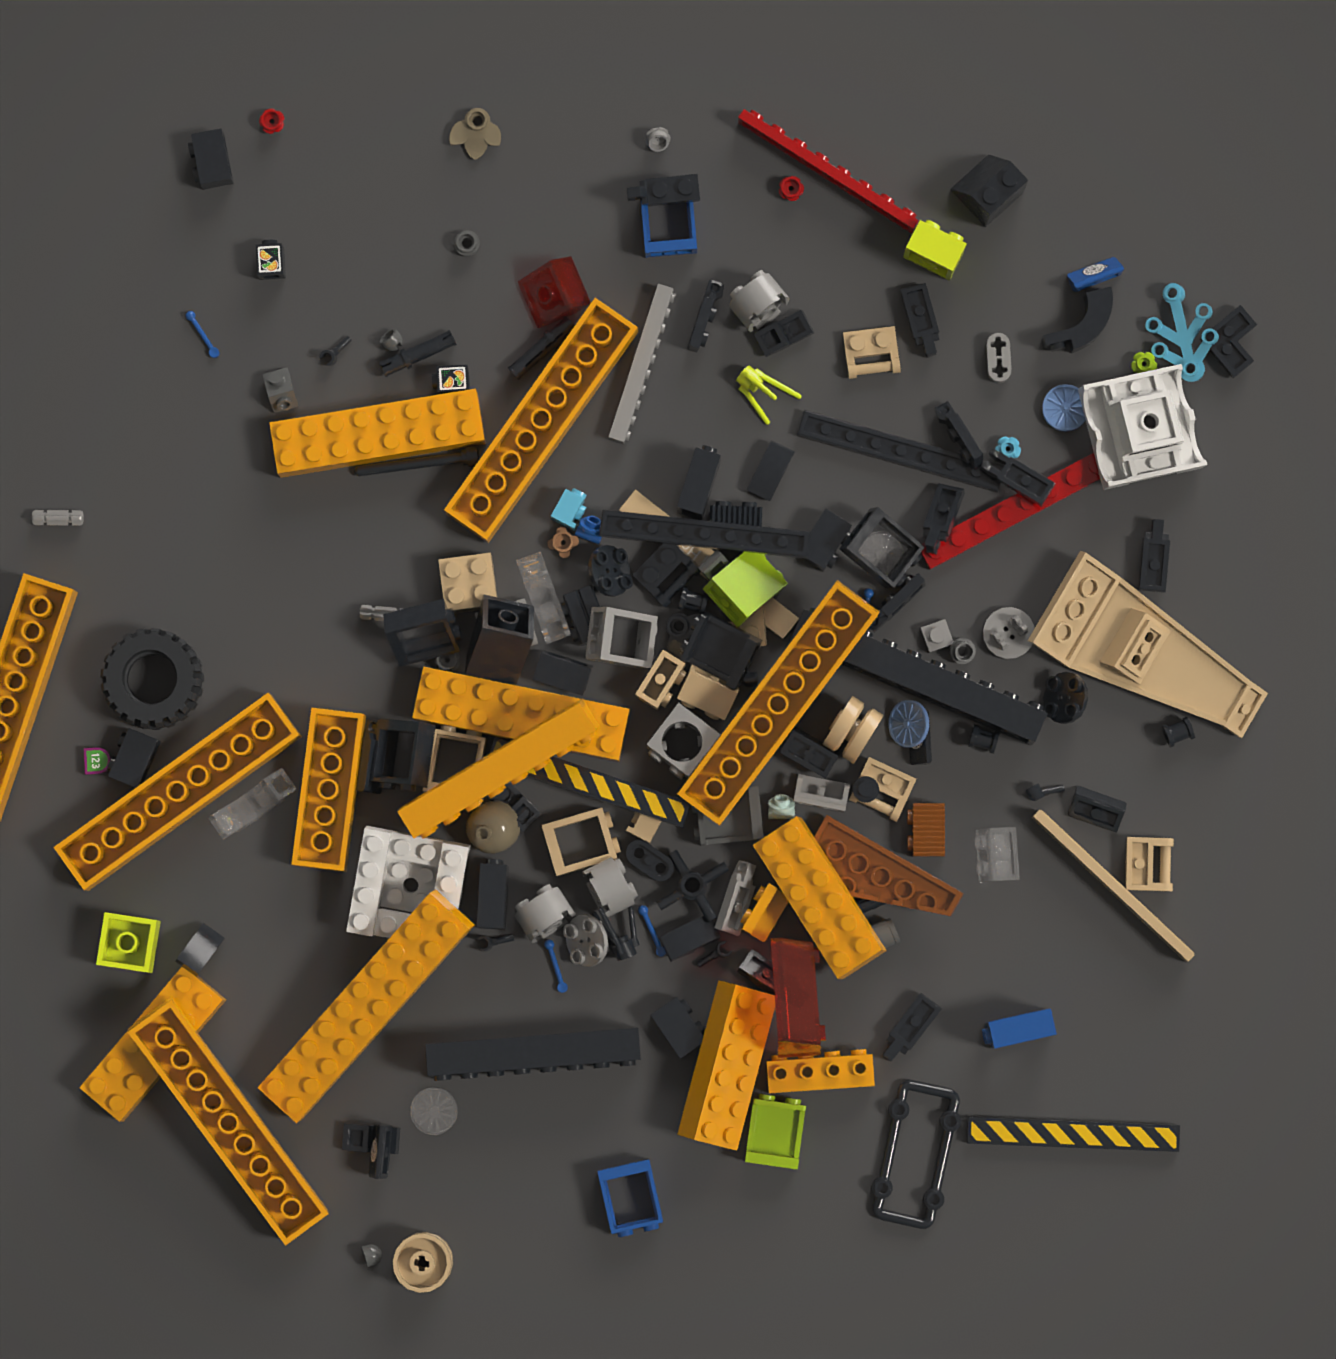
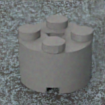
M763 270L756 272L751 277V282L744 287L742 285L738 286L730 294L732 298L729 305L730 309L750 332L753 331V326L760 329L780 314L779 306L782 303L786 306L790 300L769 273L765 274Z
M610 857L582 871L583 877L588 875L590 878V882L586 884L597 907L605 908L607 917L634 905V899L638 896L631 882L627 884L623 876L626 871L619 858L613 860Z
M548 884L538 890V896L530 902L528 899H525L515 906L517 912L514 917L531 943L537 942L536 936L541 935L544 939L567 924L566 917L569 914L572 918L576 915L558 887L552 888Z

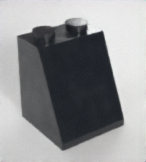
M987 155L950 190L987 227L1024 193L1028 179L1011 161Z
M484 594L466 656L465 674L517 685L534 639V606Z

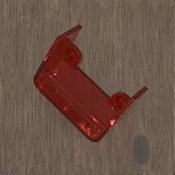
M770 938L778 1058L820 1055L821 1041H826L825 1025L819 1024L815 963H820L818 947H813V942L787 938Z

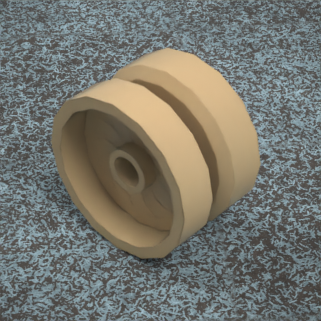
M854 696L851 697L844 710H840L829 728L831 730L822 744L834 752L839 749L845 739L848 741V744L842 752V757L853 764L884 716L872 708L868 710L861 721L858 717L864 708V703Z
M429 1232L415 1233L403 1240L396 1249L393 1258V1269L398 1281L408 1290L418 1293L430 1292L440 1287L449 1277L453 1267L452 1251L447 1242L440 1236ZM421 1257H425V1260L429 1261L427 1266L422 1267L419 1264Z

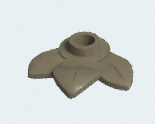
M474 108L468 111L465 120L454 124L450 132L449 141L451 145L464 144L468 155L473 160H477L485 153L488 145L500 146L501 132L498 126L490 122V116L484 109ZM481 118L483 121L481 125L476 126L473 124V120Z

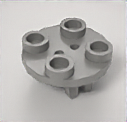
M1014 607L1001 608L993 612L986 620L982 630L983 640L988 650L995 656L1004 660L1016 659L1024 655L1031 648L1032 644L1028 642V639L1035 629L1031 618L1020 609ZM1007 627L1008 631H1004L1003 628ZM1010 635H1014L1015 638L1013 640L1010 639Z
M582 914L576 916L569 924L564 926L563 933L566 937L567 948L573 964H580L586 967L596 966L603 961L609 951L607 933L602 925V921H599L590 914Z

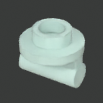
M778 794L769 800L768 819H793L795 817V802L789 796Z

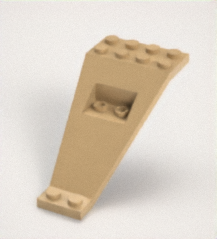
M1080 551L1028 639V642L1065 667L1215 722L1240 738L1244 736L1268 694L1124 579L1083 551Z

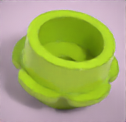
M1138 352L1133 357L1131 368L1133 372L1138 374L1156 370L1157 363L1154 361L1155 357L1152 353ZM1142 362H1146L1147 365L1142 366Z

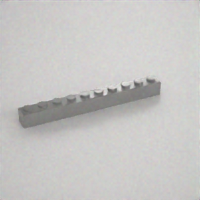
M661 284L657 285L609 434V440L625 444V441H629L631 435L629 428L630 425H634L636 420L634 413L635 410H639L641 404L639 397L640 394L644 395L646 389L644 382L645 379H649L651 370L648 369L650 364H654L656 357L654 351L655 348H659L661 342L658 338L660 333H664L666 324L663 323L665 318L669 317L671 311L668 307L670 302L673 303L675 299L674 288Z

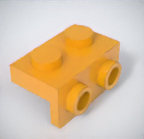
M770 883L766 888L761 885L754 897V900L757 901L753 911L748 908L740 921L744 924L743 931L762 942L766 941L789 902L784 893Z

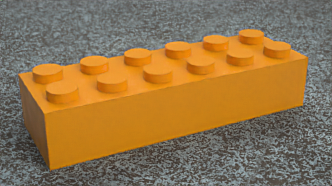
M311 708L291 864L293 866L347 872L357 794L356 789L366 723L365 714Z
M794 817L753 845L837 979L846 978L887 951L801 817Z
M181 967L135 1023L172 997L191 1025L199 1033L224 1004L226 999L199 976L196 977ZM127 1031L79 1088L116 1120L123 1122L161 1077Z
M718 980L677 1135L737 1151L778 996Z

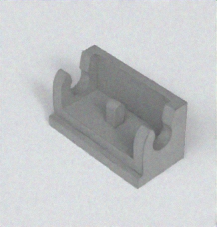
M798 774L793 802L845 812L850 784Z

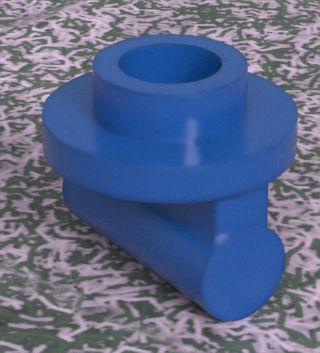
M595 516L581 518L575 536L599 545L602 539L599 536L601 520Z

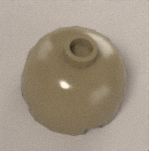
M494 800L481 803L470 813L466 822V834L470 843L477 850L488 854H496L507 850L517 841L520 833V826L518 827L517 822L518 816L508 804L502 801Z

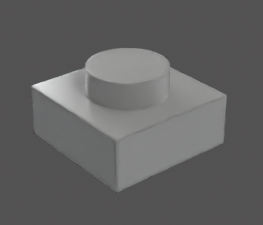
M945 619L920 628L929 653L951 646L954 642Z

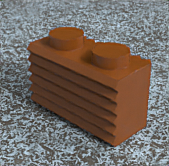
M913 803L912 809H907V825H912V835H907V851H912V857H944L945 803Z

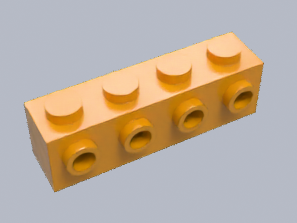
M866 1049L850 1050V1056H840V1051L824 1052V1057L814 1058V1053L798 1054V1059L788 1060L787 1055L771 1056L772 1061H766L768 1093L875 1086L873 1054H867Z

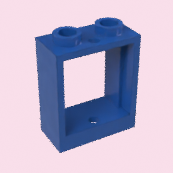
M641 202L646 258L697 253L693 202L686 203L689 239L651 242L648 205H642Z
M1051 1008L985 1022L986 1028L982 1029L984 1043L990 1044L991 1049L1057 1035Z
M650 1159L597 1171L611 1234L617 1233L619 1238L632 1235L633 1229L643 1227L644 1232L659 1228L658 1223L663 1222V1216ZM646 1172L655 1216L617 1225L607 1180Z

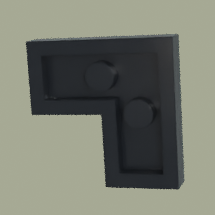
M1241 305L1212 328L1217 331L1219 339L1209 349L1233 379L1254 362L1238 341L1255 328L1257 323ZM1209 332L1206 335V340L1212 341L1214 333Z

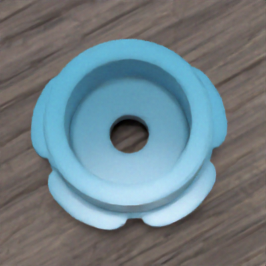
M1005 436L998 440V446L995 447V450L1009 458L1019 457L1021 448L1016 438ZM1006 447H1010L1011 450L1006 451Z

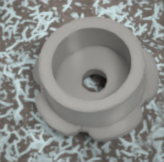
M652 128L646 134L645 143L651 150L660 152L668 147L671 137L665 128Z

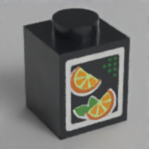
M269 239L263 240L262 244H256L257 276L259 279H285V254L282 243Z
M468 365L436 366L437 374H432V387L437 389L438 395L470 390Z

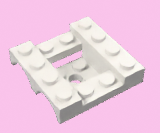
M1182 364L1083 385L1078 389L1103 490L1173 473L1179 474L1197 470L1207 465L1206 460L1199 452L1195 439L1194 423L1196 419L1194 411L1189 407L1182 388ZM1146 415L1152 416L1155 419L1156 426L1154 429H1149L1144 425V417ZM1170 445L1169 447H1165V448H1160V449H1156V450H1151V451H1147V452H1142V453H1137V454L1129 455V454L1136 453V452H1141V451H1145V450H1150V449H1154V448H1159V447H1164V446Z
M366 826L364 828L346 932L390 938L410 916V913L379 907L413 912L425 897L435 889L459 909L465 868L471 845L430 837L422 839L420 835L413 838L409 833ZM407 878L417 880L419 886L416 891L409 892L405 889L404 881Z

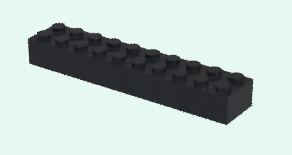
M810 608L809 611L803 610L791 641L815 611V608ZM869 631L863 634L841 664L995 731H1000V733L1030 746L1036 742L1048 714L1042 711L1044 707L1032 701H1029L1027 704L1018 700L1019 696L1005 690L1002 694L995 691V686L983 680L976 683L969 680L971 675L963 671L956 670L953 673L946 670V665L932 659L931 662L922 660V654L911 649H907L906 652L897 649L898 644L887 639H883L882 642L873 639L874 634Z

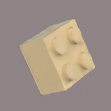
M491 553L438 559L443 599L447 608H452L454 613L479 610L484 594L497 597Z

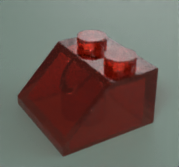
M571 256L550 260L518 281L537 328H542L559 321L565 316H571L591 304Z

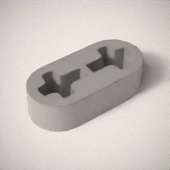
M1003 333L992 334L986 342L987 374L992 382L998 384L1007 381L1011 375L1010 341ZM995 339H1000V343L1005 344V347L1001 348V356H996V348L991 347ZM1001 360V368L1007 371L1003 373L1001 378L997 376V373L992 372V370L996 369L997 361Z

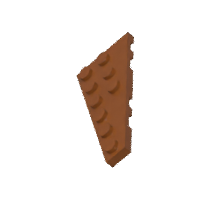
M826 815L814 836L852 897L952 916L964 895L963 892Z

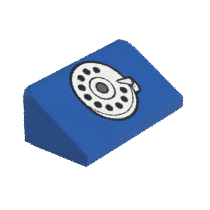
M1111 257L1067 274V278L1072 291L1078 292L1120 276L1124 268L1117 258Z

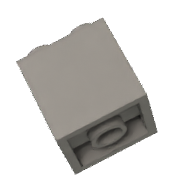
M678 703L647 743L648 755L659 764L664 761L670 765L669 771L680 780L683 777L689 779L721 734ZM688 726L700 735L697 736L698 747H701V750L692 760H689V758L680 759L679 762L672 760L664 752L667 751L666 741H663L664 736L674 727L675 729H681Z

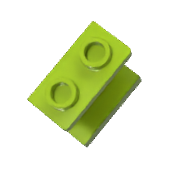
M743 552L715 575L703 590L737 627H740L754 612L772 597L778 595L788 582L784 579L782 573L769 563L764 554Z
M759 1094V1099L753 1098L745 1162L798 1170L806 1106L801 1105L800 1099L786 1098L784 1103L775 1101V1096Z

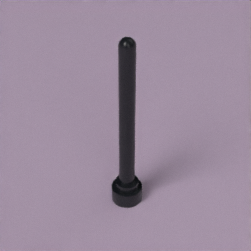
M477 445L467 446L466 449L461 450V453L357 466L354 472L357 476H366L458 463L475 467L479 461Z

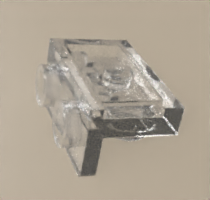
M1016 827L976 830L974 843L977 849L978 863L976 870L979 875V882L1019 880Z

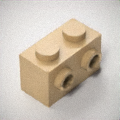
M662 650L635 696L656 710H659L660 706L665 708L673 696L670 693L673 685L677 684L679 686L687 674L683 670L685 663Z
M692 664L677 699L681 700V703L688 708L695 709L697 707L705 711V714L712 719L719 720L721 718L725 720L739 688L733 689L727 686L726 681Z

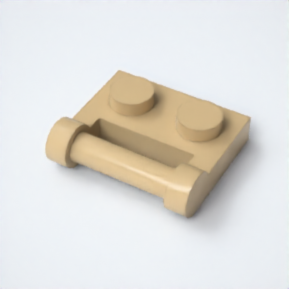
M895 326L843 332L849 379L857 378V375L888 371H892V373L901 372ZM890 354L891 361L855 365L854 359Z
M869 757L860 777L869 776L874 778L879 785L880 792L898 800L896 806H891L879 799L868 803L860 802L855 798L853 792L849 800L854 803L858 801L890 816L891 820L897 822L916 782V778Z
M1126 837L1125 888L1127 890L1173 891V883H1170L1171 847H1174V839ZM1153 846L1160 847V883H1153Z

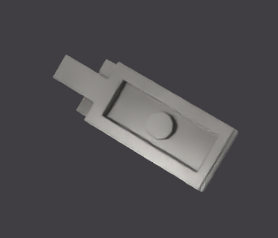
M741 860L738 861L715 925L716 929L736 936L740 935L743 923L740 921L749 908L756 887L753 886L752 879L756 865Z

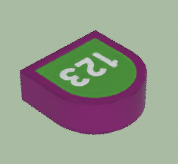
M84 748L85 775L107 772V767L111 760L109 752L102 748Z

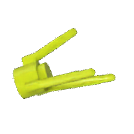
M750 365L736 379L741 385L738 390L747 397L766 425H769L770 421L749 392L750 390L754 393L760 389L771 399L776 400L777 396L762 384L766 381L797 399L802 397L801 394L765 375L758 368L754 370Z

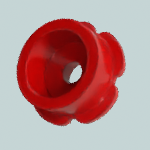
M267 109L260 116L259 124L263 127L264 132L273 134L283 129L285 118L282 112L275 109ZM271 119L275 120L273 124L270 123Z
M796 176L785 177L779 183V194L783 199L787 198L788 201L798 200L799 196L804 192V185ZM790 186L794 188L793 191L789 190Z

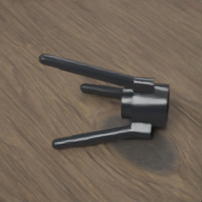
M633 906L628 907L630 939L627 935L617 937L602 907L598 908L601 919L597 912H592V916L602 921V925L607 933L608 943L617 961L637 954L635 947L640 944L636 934Z

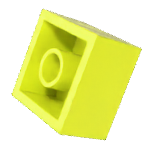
M920 220L906 246L903 258L950 281L967 243L963 242L964 238L954 232L947 234L939 230L940 226L930 220L923 222Z
M104 912L96 965L153 973L161 921Z

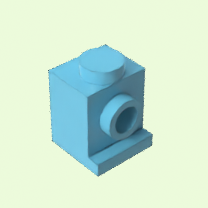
M575 488L572 491L565 489L551 515V519L575 532L577 525L574 521L575 519L580 521L587 508L583 506L587 495Z

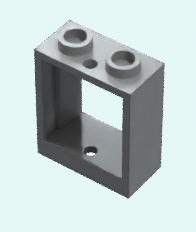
M592 607L585 659L631 668H652L658 617L611 607ZM614 617L639 622L634 658L610 654Z

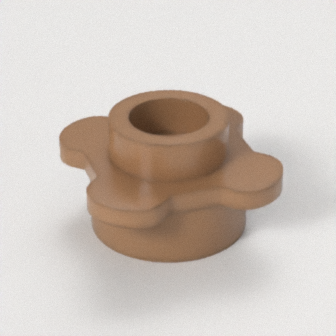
M564 527L558 528L553 539L548 541L549 549L559 552L561 558H568L571 549L579 544L578 537L571 536ZM562 540L566 541L565 545H561Z

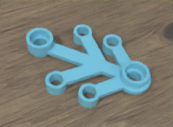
M1170 283L1163 290V298L1171 305L1177 332L1163 325L1161 320L1156 317L1149 318L1145 323V327L1149 332L1158 333L1180 346L1183 358L1169 351L1167 345L1162 342L1155 343L1152 346L1151 352L1155 357L1164 358L1174 365L1182 364L1181 377L1188 382H1195L1202 378L1205 372L1203 360L1211 346L1218 341L1219 335L1214 329L1208 328L1203 331V341L1195 353H1193L1191 344L1206 319L1212 316L1213 311L1208 304H1199L1195 310L1196 316L1187 329L1181 304L1185 298V290L1179 284ZM1171 289L1177 290V295L1174 298L1169 297ZM1202 307L1208 308V314L1206 316L1200 315V309ZM1152 321L1158 322V327L1155 330L1150 329ZM1209 332L1214 333L1212 341L1206 340V335ZM1158 346L1164 347V352L1161 355L1156 353ZM1190 364L1195 365L1193 373L1187 372V367Z

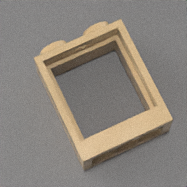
M441 725L440 730L435 729L427 788H423V791L426 792L440 784L433 782L441 738L478 744L476 761L484 757L487 739L482 737V733L467 730L466 734L456 733L455 727Z
M598 808L542 825L557 877L592 867L610 857L613 860L617 859L616 853L621 852L617 837L611 838L609 828L613 827L609 812L604 813L603 808ZM598 817L609 854L565 866L554 829Z

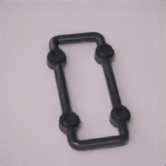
M906 1080L899 1085L896 1099L888 1107V1113L892 1119L880 1175L871 1185L872 1192L875 1195L873 1213L878 1219L919 1229H927L933 1225L937 1209H940L945 1202L941 1189L953 1133L961 1125V1118L958 1114L960 1097L955 1090L914 1080ZM909 1090L950 1100L948 1110L940 1117L943 1133L931 1189L927 1190L923 1196V1202L927 1207L924 1219L883 1210L885 1198L893 1191V1185L889 1178L901 1123L908 1116L910 1110L906 1102Z

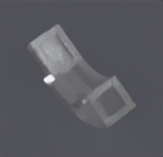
M541 552L516 560L546 644L570 636L569 627Z
M281 768L264 778L242 797L212 814L208 819L224 840L263 817L294 793L297 788Z

